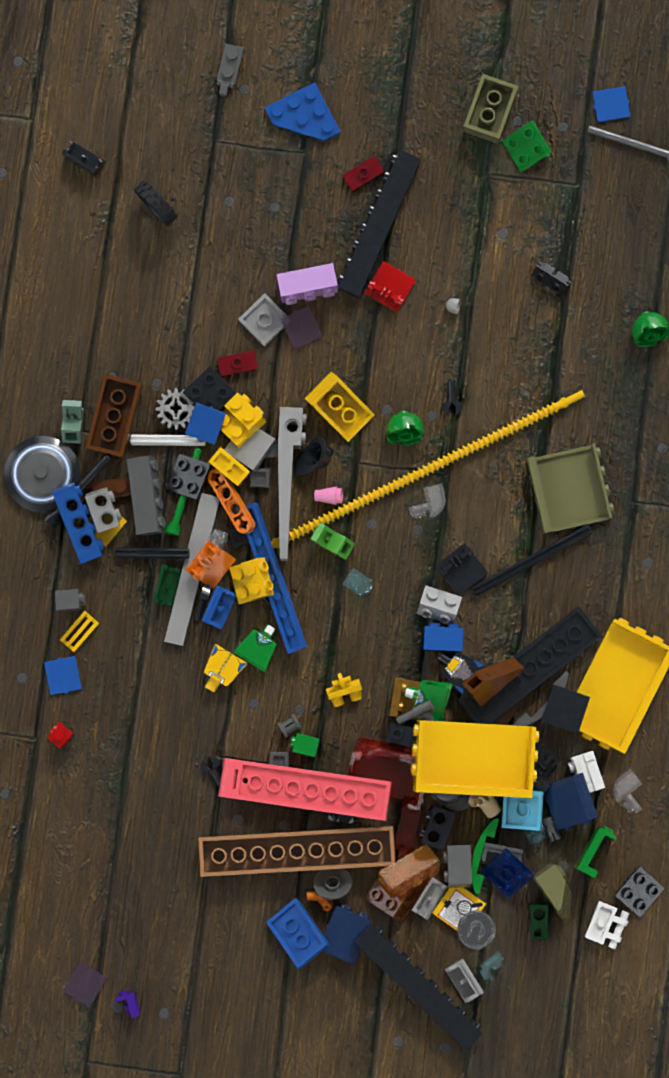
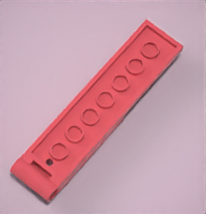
M224 758L218 796L387 821L392 782Z

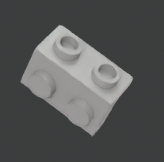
M425 586L417 614L425 618L438 620L444 624H454L462 597Z

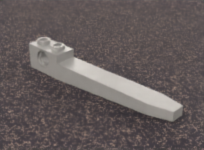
M280 407L278 434L280 561H288L294 449H301V445L305 444L306 433L302 432V426L306 425L307 414H303V408ZM292 424L298 427L295 432H290L287 428Z

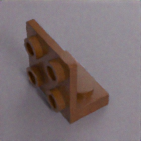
M385 866L365 899L403 923L423 889Z

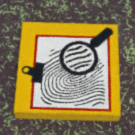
M449 888L432 913L458 931L461 919L470 912H481L486 903L465 888Z

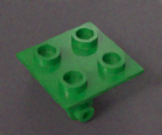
M533 120L502 140L521 173L541 159L548 158L550 153H552Z

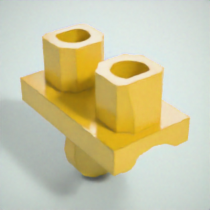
M341 673L337 674L338 680L332 681L333 687L326 689L329 700L331 699L335 707L344 704L343 695L350 694L351 701L361 700L362 687L359 679L351 681L350 676L342 678Z

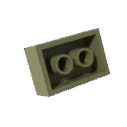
M482 74L463 126V132L499 144L518 86Z

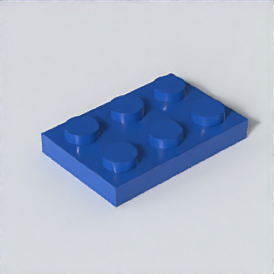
M297 898L293 899L266 922L298 969L303 968L330 945Z

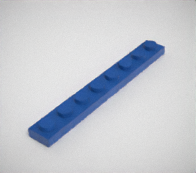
M253 503L246 506L255 522L254 530L247 534L255 559L265 557L268 564V572L273 583L274 595L268 596L287 653L292 654L307 648V644L258 503ZM243 521L245 524L244 528H247L246 525L248 524V522Z

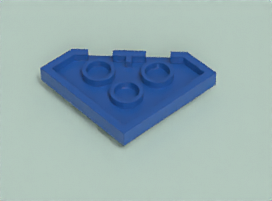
M315 82L265 107V111L275 127L284 128L303 136L313 137L322 142L341 134Z

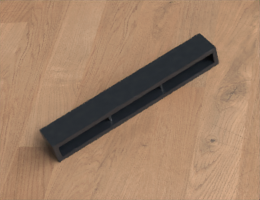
M402 150L399 151L398 155L394 154L390 163L393 165L391 171H386L383 178L385 182L383 189L379 188L375 198L378 200L375 206L371 205L367 215L370 218L367 223H363L360 229V233H362L360 240H355L352 247L354 253L352 257L348 256L344 265L347 269L338 278L339 291L360 299L417 172L421 158Z
M368 924L352 941L467 1051L482 1035L478 1030L481 1026L473 1019L469 1021L465 1017L467 1013L459 1005L455 1007L451 1003L453 999L446 992L441 994L437 990L439 985L432 979L428 981L423 976L425 972L418 965L413 967L409 963L412 959L405 952L400 954L395 949L397 945L390 938L386 940L382 936L384 932L376 924L373 927Z

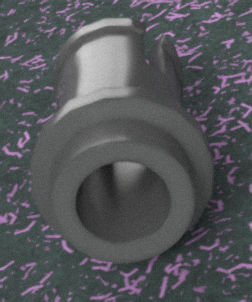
M549 816L542 819V826L546 829L549 841L552 842L555 839H560L561 836L556 829L553 817Z

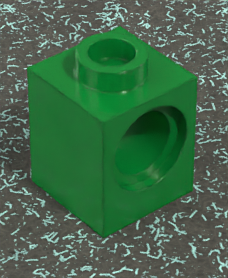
M297 733L296 737L292 736L290 747L293 748L292 752L315 758L320 739Z

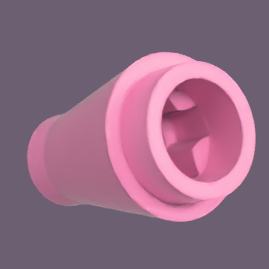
M336 486L315 490L314 499L315 501L338 505V503L343 502V489Z

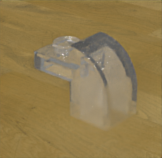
M442 483L423 488L426 503L409 507L410 517L414 516L415 519L425 517L426 513L429 512L430 519H433L442 512L446 500Z
M631 769L626 770L615 780L612 794L616 803L624 800L623 805L629 813L633 811L634 814H637L642 808L630 793L641 786L642 783Z

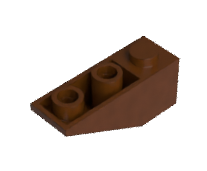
M513 657L476 671L462 685L469 695L480 706H483L525 668Z

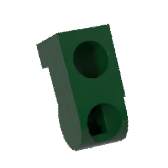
M529 902L531 939H547L548 904L547 902Z

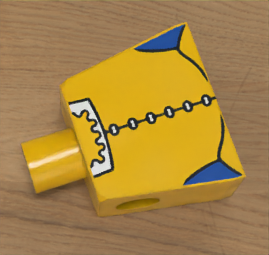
M215 644L204 670V673L210 676L205 687L214 693L220 683L228 687L248 663Z

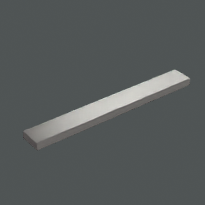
M201 493L188 545L190 557L184 561L164 642L180 646L184 645L200 580L197 581L191 574L186 572L185 569L208 540L210 541L220 502L216 496Z

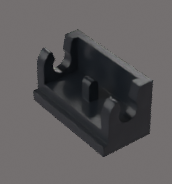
M70 141L68 149H64L62 152L63 157L96 178L106 161L79 144Z

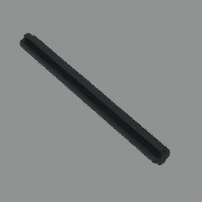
M586 525L476 584L472 587L474 594L478 596L592 534L590 526Z

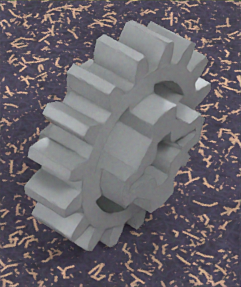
M175 388L174 393L167 390L168 395L161 394L163 400H157V403L160 405V407H156V411L160 412L157 417L158 419L163 418L162 425L168 423V429L172 425L175 426L176 430H178L180 425L185 429V423L189 424L194 404L183 394L184 389L181 393L178 392L177 388ZM180 397L185 399L189 405L182 404ZM173 398L169 405H165L169 399ZM176 401L179 408H181V410H178L177 417L174 410H172L175 408ZM164 413L170 414L173 417V421L169 420ZM184 414H188V415L186 416V418H184L183 420H181V417H182Z

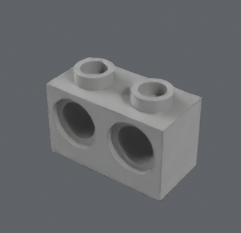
M105 487L85 494V499L98 533L120 526L119 520L122 517L119 509L114 508L113 502L116 500L112 490L108 491V488ZM98 496H104L107 501L105 504L100 505L95 499ZM110 514L113 520L106 523L102 520V516Z

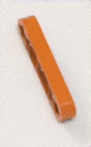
M211 470L208 474V481L235 528L240 533H251L255 528V522L231 480L219 470ZM216 474H220L219 481H215L217 478ZM226 488H229L230 496L226 499L223 496V492ZM235 504H238L240 511L235 515L232 508ZM243 521L248 522V524L246 525L247 528H243V526L245 525Z

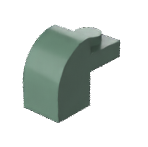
M63 400L62 443H81L84 422L82 401Z

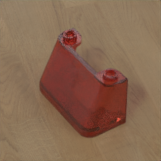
M366 737L358 738L352 752L348 776L392 782L390 796L403 799L402 804L406 809L420 811L424 792L413 791L414 775H411V765L415 764V756H412V748Z

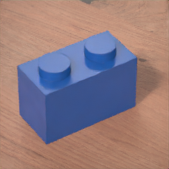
M429 623V626L424 627L423 650L462 652L464 628H459V624H448V627H440V623Z

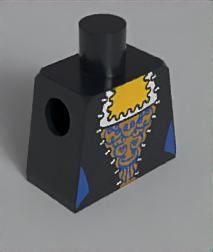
M443 651L437 659L438 662L445 666L441 674L449 683L453 684V687L462 696L467 691L462 683L476 671L485 667L482 663L458 651L453 658Z

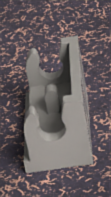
M431 877L411 910L428 920L448 886Z
M463 958L445 969L465 1003L484 993Z

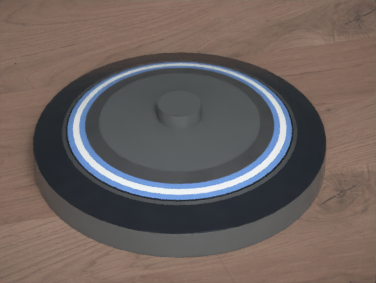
M36 436L24 440L12 450L5 464L4 480L9 494L19 505L30 511L46 513L55 511L58 508L52 494L53 490L73 482L77 486L81 481V468L78 458L67 444L53 437Z

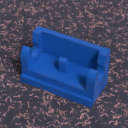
M217 585L202 622L222 630L236 599V594Z

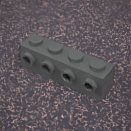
M152 456L127 459L136 535L148 536L164 533L166 522L162 516L163 500L159 494L161 483L157 478L158 462Z

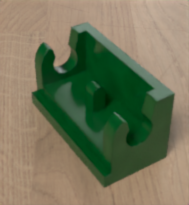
M162 564L153 600L154 603L173 608L182 570Z

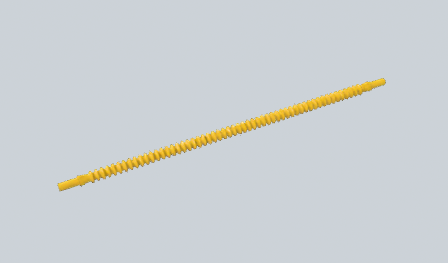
M581 390L567 398L563 397L556 403L552 402L551 406L542 407V410L537 409L536 413L532 412V415L527 414L526 418L522 417V420L517 419L516 423L513 421L512 425L507 424V427L502 426L501 430L497 429V432L492 431L491 435L487 434V437L482 436L481 440L478 438L477 442L472 441V444L468 443L467 447L457 448L456 452L453 450L452 454L447 453L448 456L445 457L443 455L442 459L437 458L438 461L433 460L432 464L427 463L428 465H423L422 469L418 467L417 471L413 470L411 474L408 472L407 476L403 475L401 479L398 477L397 481L393 480V483L388 482L387 486L383 484L382 488L378 487L376 491L373 489L372 493L368 492V495L363 494L362 498L358 497V500L353 499L352 503L343 504V507L338 506L337 510L333 509V512L328 511L327 515L323 514V517L318 516L317 520L313 519V522L308 521L307 525L303 523V526H298V529L293 528L292 532L289 531V541H294L295 538L299 539L301 535L304 537V534H309L311 530L314 532L319 523L329 524V521L334 522L335 518L344 517L346 513L349 515L350 511L354 512V509L359 510L360 506L364 507V504L369 505V502H374V499L384 498L385 494L389 495V492L394 493L395 489L399 490V487L404 488L405 484L409 485V482L414 483V480L418 481L419 477L429 476L430 472L434 473V470L439 471L440 467L443 469L444 465L449 466L450 462L453 464L454 460L459 461V458L463 459L464 455L474 454L473 451L476 450L478 452L479 448L484 449L483 446L486 445L488 447L489 443L494 444V441L498 442L499 438L504 439V436L508 437L510 433L513 435L514 431L518 432V429L523 430V427H528V424L533 425V422H538V419L543 420V417L548 418V415H553V412L558 413L559 409L567 408L569 404L584 398L583 391ZM279 537L272 539L273 549L279 548Z

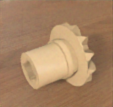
M471 795L469 797L468 803L470 806L481 808L487 818L496 816L502 810L494 798L495 796L476 795L472 797Z

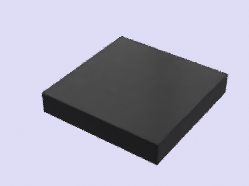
M553 684L541 721L578 734L590 697Z

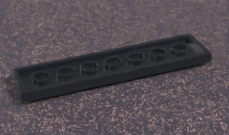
M578 606L513 656L525 669L483 706H480L468 692L457 701L474 723L490 724L595 643L602 635Z

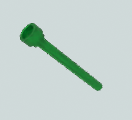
M199 447L195 448L192 458L199 460L202 449ZM180 494L172 522L170 521L169 525H166L165 533L179 537L181 532L179 522L187 496Z

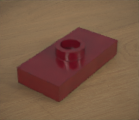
M373 156L342 176L351 191L354 192L384 174L385 171L377 158Z
M254 350L217 358L221 377L258 370Z

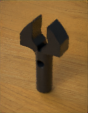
M451 379L448 380V401L443 403V411L449 416V407L453 403L457 416L462 410V402L456 400L455 380Z
M204 585L193 616L194 619H201L213 586Z
M209 756L213 762V769L207 768L204 760H202L201 770L203 774H211L218 789H220L221 776L217 769L221 764L218 759Z

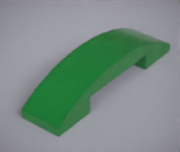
M494 818L485 827L474 848L471 867L472 886L475 894L480 893L484 875L478 874L477 870L487 836L495 837L499 822L497 818Z

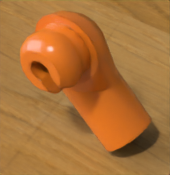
M316 891L307 892V901H317L325 911L332 909V900L320 897Z

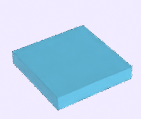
M533 791L532 798L504 797L502 828L541 831L544 792Z

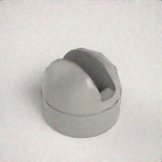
M449 299L446 302V309L450 313L458 314L460 299Z

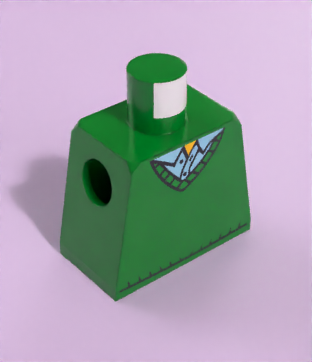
M268 624L262 633L254 629L233 653L265 673L277 646V643L271 640L276 629Z
M422 680L419 689L407 686L405 697L415 700L414 707L431 700L435 708L431 715L435 721H442L453 684Z

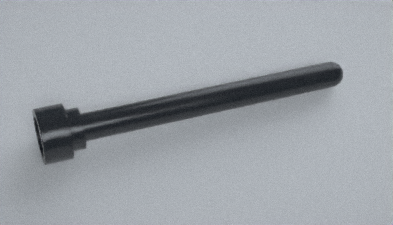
M105 454L77 485L80 486L82 491L111 460V455ZM74 500L68 501L67 506L69 507ZM57 508L51 513L48 512L43 518L53 528L60 523L61 514L59 509Z

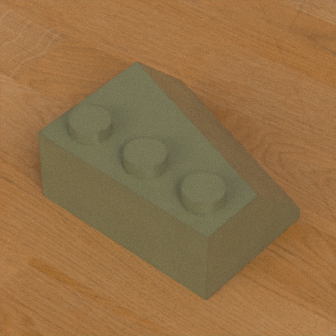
M550 863L531 877L563 923L566 924L570 913L572 893L563 878L566 874L557 864Z

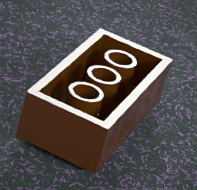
M104 374L85 447L87 451L103 455L109 454L111 457L125 460L143 389L142 383Z

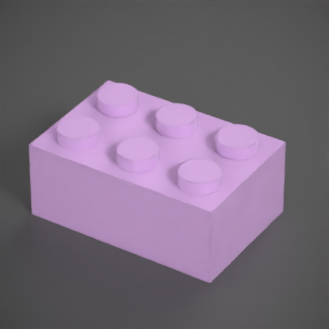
M333 263L277 274L281 301L286 303V305L296 304L297 300L301 299L312 301L316 299V296L321 295L324 298L332 297L335 295L334 293L338 292Z

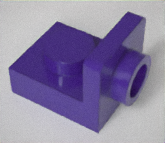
M129 990L119 992V996L114 998L115 1002L127 1000L125 1009L127 1014H131V1018L141 1015L135 992L130 993Z

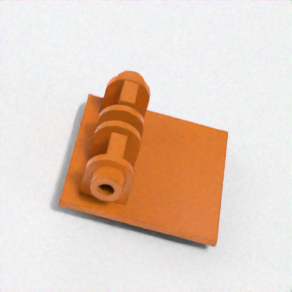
M208 540L185 571L191 574L197 581L200 580L204 584L213 586L212 589H214L236 559Z

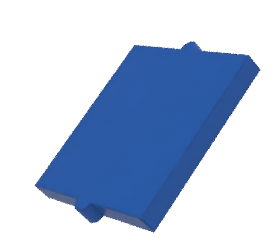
M625 86L592 92L594 99L593 109L596 111L598 123L631 117L628 105L630 100L627 99Z
M196 402L185 434L197 438L198 441L203 440L215 445L226 413L213 409V406L208 407Z
M76 656L59 657L58 660L44 662L50 695L68 694L70 691L82 689Z

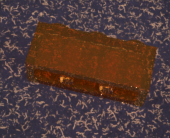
M426 844L378 872V883L391 899L396 896H402L408 889L420 885L423 880L434 877L440 871V860Z

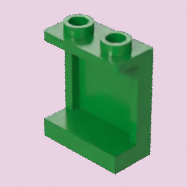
M602 826V828L596 827L574 868L595 878L598 871L588 865L604 836L611 840H616L617 837L613 835L615 831L606 826Z

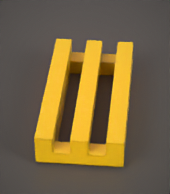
M84 611L62 636L60 641L75 653L100 623ZM85 617H87L88 619H87V620L85 621V623L78 629V631L72 636V638H71L69 641H66V639H67V638L69 637V635L75 630V628L81 623V621H82ZM90 622H93L94 624L73 647L71 644L88 626V624Z

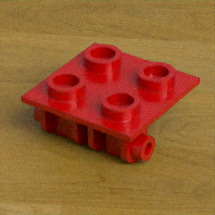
M383 261L364 294L398 312L416 279Z

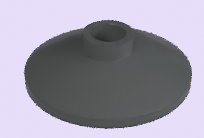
M345 869L320 870L314 877L313 886L320 897L336 900L348 894L352 887V878Z

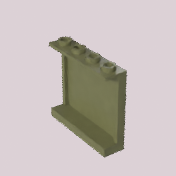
M595 443L536 458L535 456L527 458L526 461L543 534L612 519L614 507L608 501L607 496L610 495L608 484H604L603 477H606L604 466H600L601 452L599 447L596 448Z

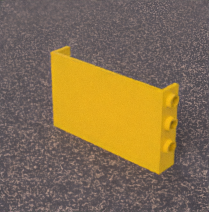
M619 618L612 621L577 693L590 697L579 732L582 733L581 737L589 741L595 739L600 742V747L606 750L612 748L625 754L669 668V646L664 644V640L655 635L650 637L646 635V630L637 626L634 629L628 626V621Z
M417 720V724H414L413 736H416V744L412 746V756H415V764L411 765V775H414L413 791L532 798L533 782H536L537 779L534 762L538 760V751H535V743L539 741V731H536V727Z

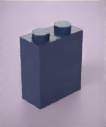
M583 773L548 783L550 787L544 794L557 830L564 828L565 831L575 829L576 824L579 823L582 827L591 824V819L598 817Z
M341 903L340 906L336 905L324 933V937L330 945L323 952L355 964L361 948L352 940L368 924L371 925L372 920L369 919L370 915L361 911L356 914L351 911V907Z

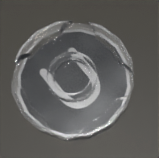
M473 910L466 913L457 925L459 940L470 949L480 950L484 948V946L492 942L495 936V923L483 911Z

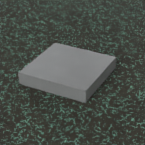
M265 293L238 318V321L264 347L292 321Z
M258 429L240 448L230 441L224 450L255 472L277 440L261 429Z

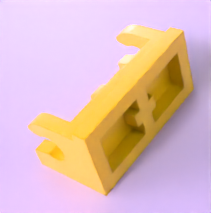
M221 447L208 461L237 486H241L244 479L250 475L248 469Z

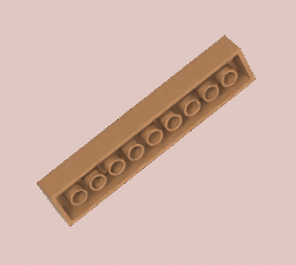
M393 826L198 838L201 877L395 866Z

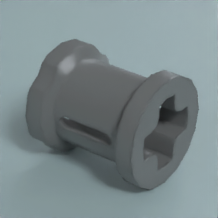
M294 714L283 723H277L285 738L289 737L288 735L295 730L302 729Z

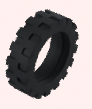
M143 180L133 189L139 199L165 226L168 227L178 218L173 208L147 181Z

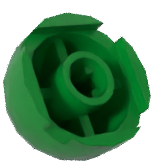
M643 312L634 321L632 326L634 342L639 347L657 345L655 341L660 339L664 342L669 337V324L666 318L659 313Z
M400 411L398 414H395L389 419L386 426V438L392 445H396V442H403L402 446L413 445L422 440L421 437L425 436L421 419L408 411Z

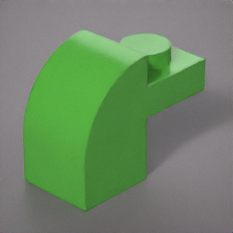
M319 523L311 537L315 544L344 560H347L355 545L347 537L336 533L322 523Z

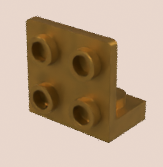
M395 678L389 716L399 717L412 710L415 700L405 697L407 686L419 689L421 682ZM414 717V718L411 719V720H424V721H426L425 718L421 719V718Z

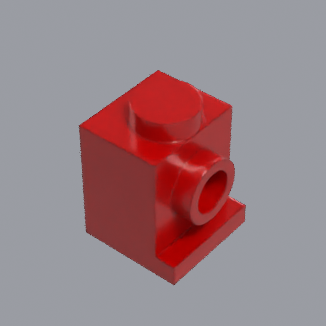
M59 722L58 725L56 724L50 730L48 739L58 748L63 749L75 734Z

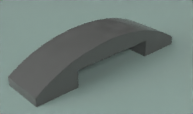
M565 671L553 684L565 688L569 673ZM547 701L532 717L524 713L513 725L527 726L543 716Z

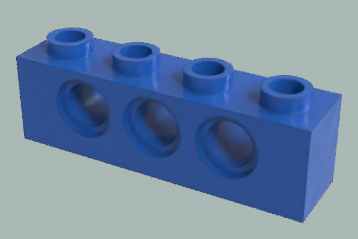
M75 482L54 489L52 494L80 564L102 556L104 545L101 539L97 540L95 535L97 530L94 521L90 522L88 517L90 510L87 503L83 504L81 500L83 493L80 486H76ZM74 500L78 506L75 509H70L67 506V502ZM82 518L85 524L78 527L74 524V520ZM87 535L91 537L92 542L84 544L81 538Z

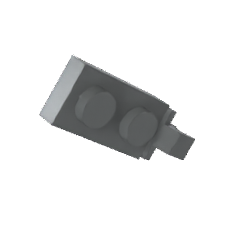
M225 44L217 76V85L220 86L219 96L227 98L229 88L233 89L234 85H236L244 52L243 47Z

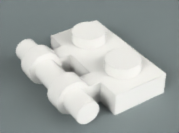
M598 901L585 937L600 944H604L605 939L609 938L611 940L608 947L616 949L618 942H621L622 937L620 936L624 926L628 924L629 913L622 910L620 917L615 916L616 907ZM612 921L617 923L613 934L608 932Z

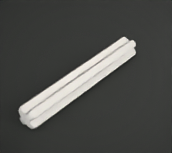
M131 435L130 437L131 445H206V441H198L197 438L189 435Z

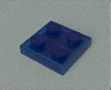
M507 848L481 871L508 898L513 896L535 875Z

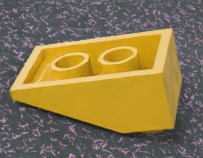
M332 372L304 398L347 442L375 415Z

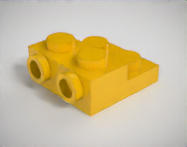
M237 392L224 405L226 409L223 412L226 415L220 430L240 448L266 423V420L263 418L264 412L258 406L253 408L250 405L252 401L245 394L241 396Z
M265 557L252 559L229 567L238 604H245L274 595L273 583L270 580L269 567Z

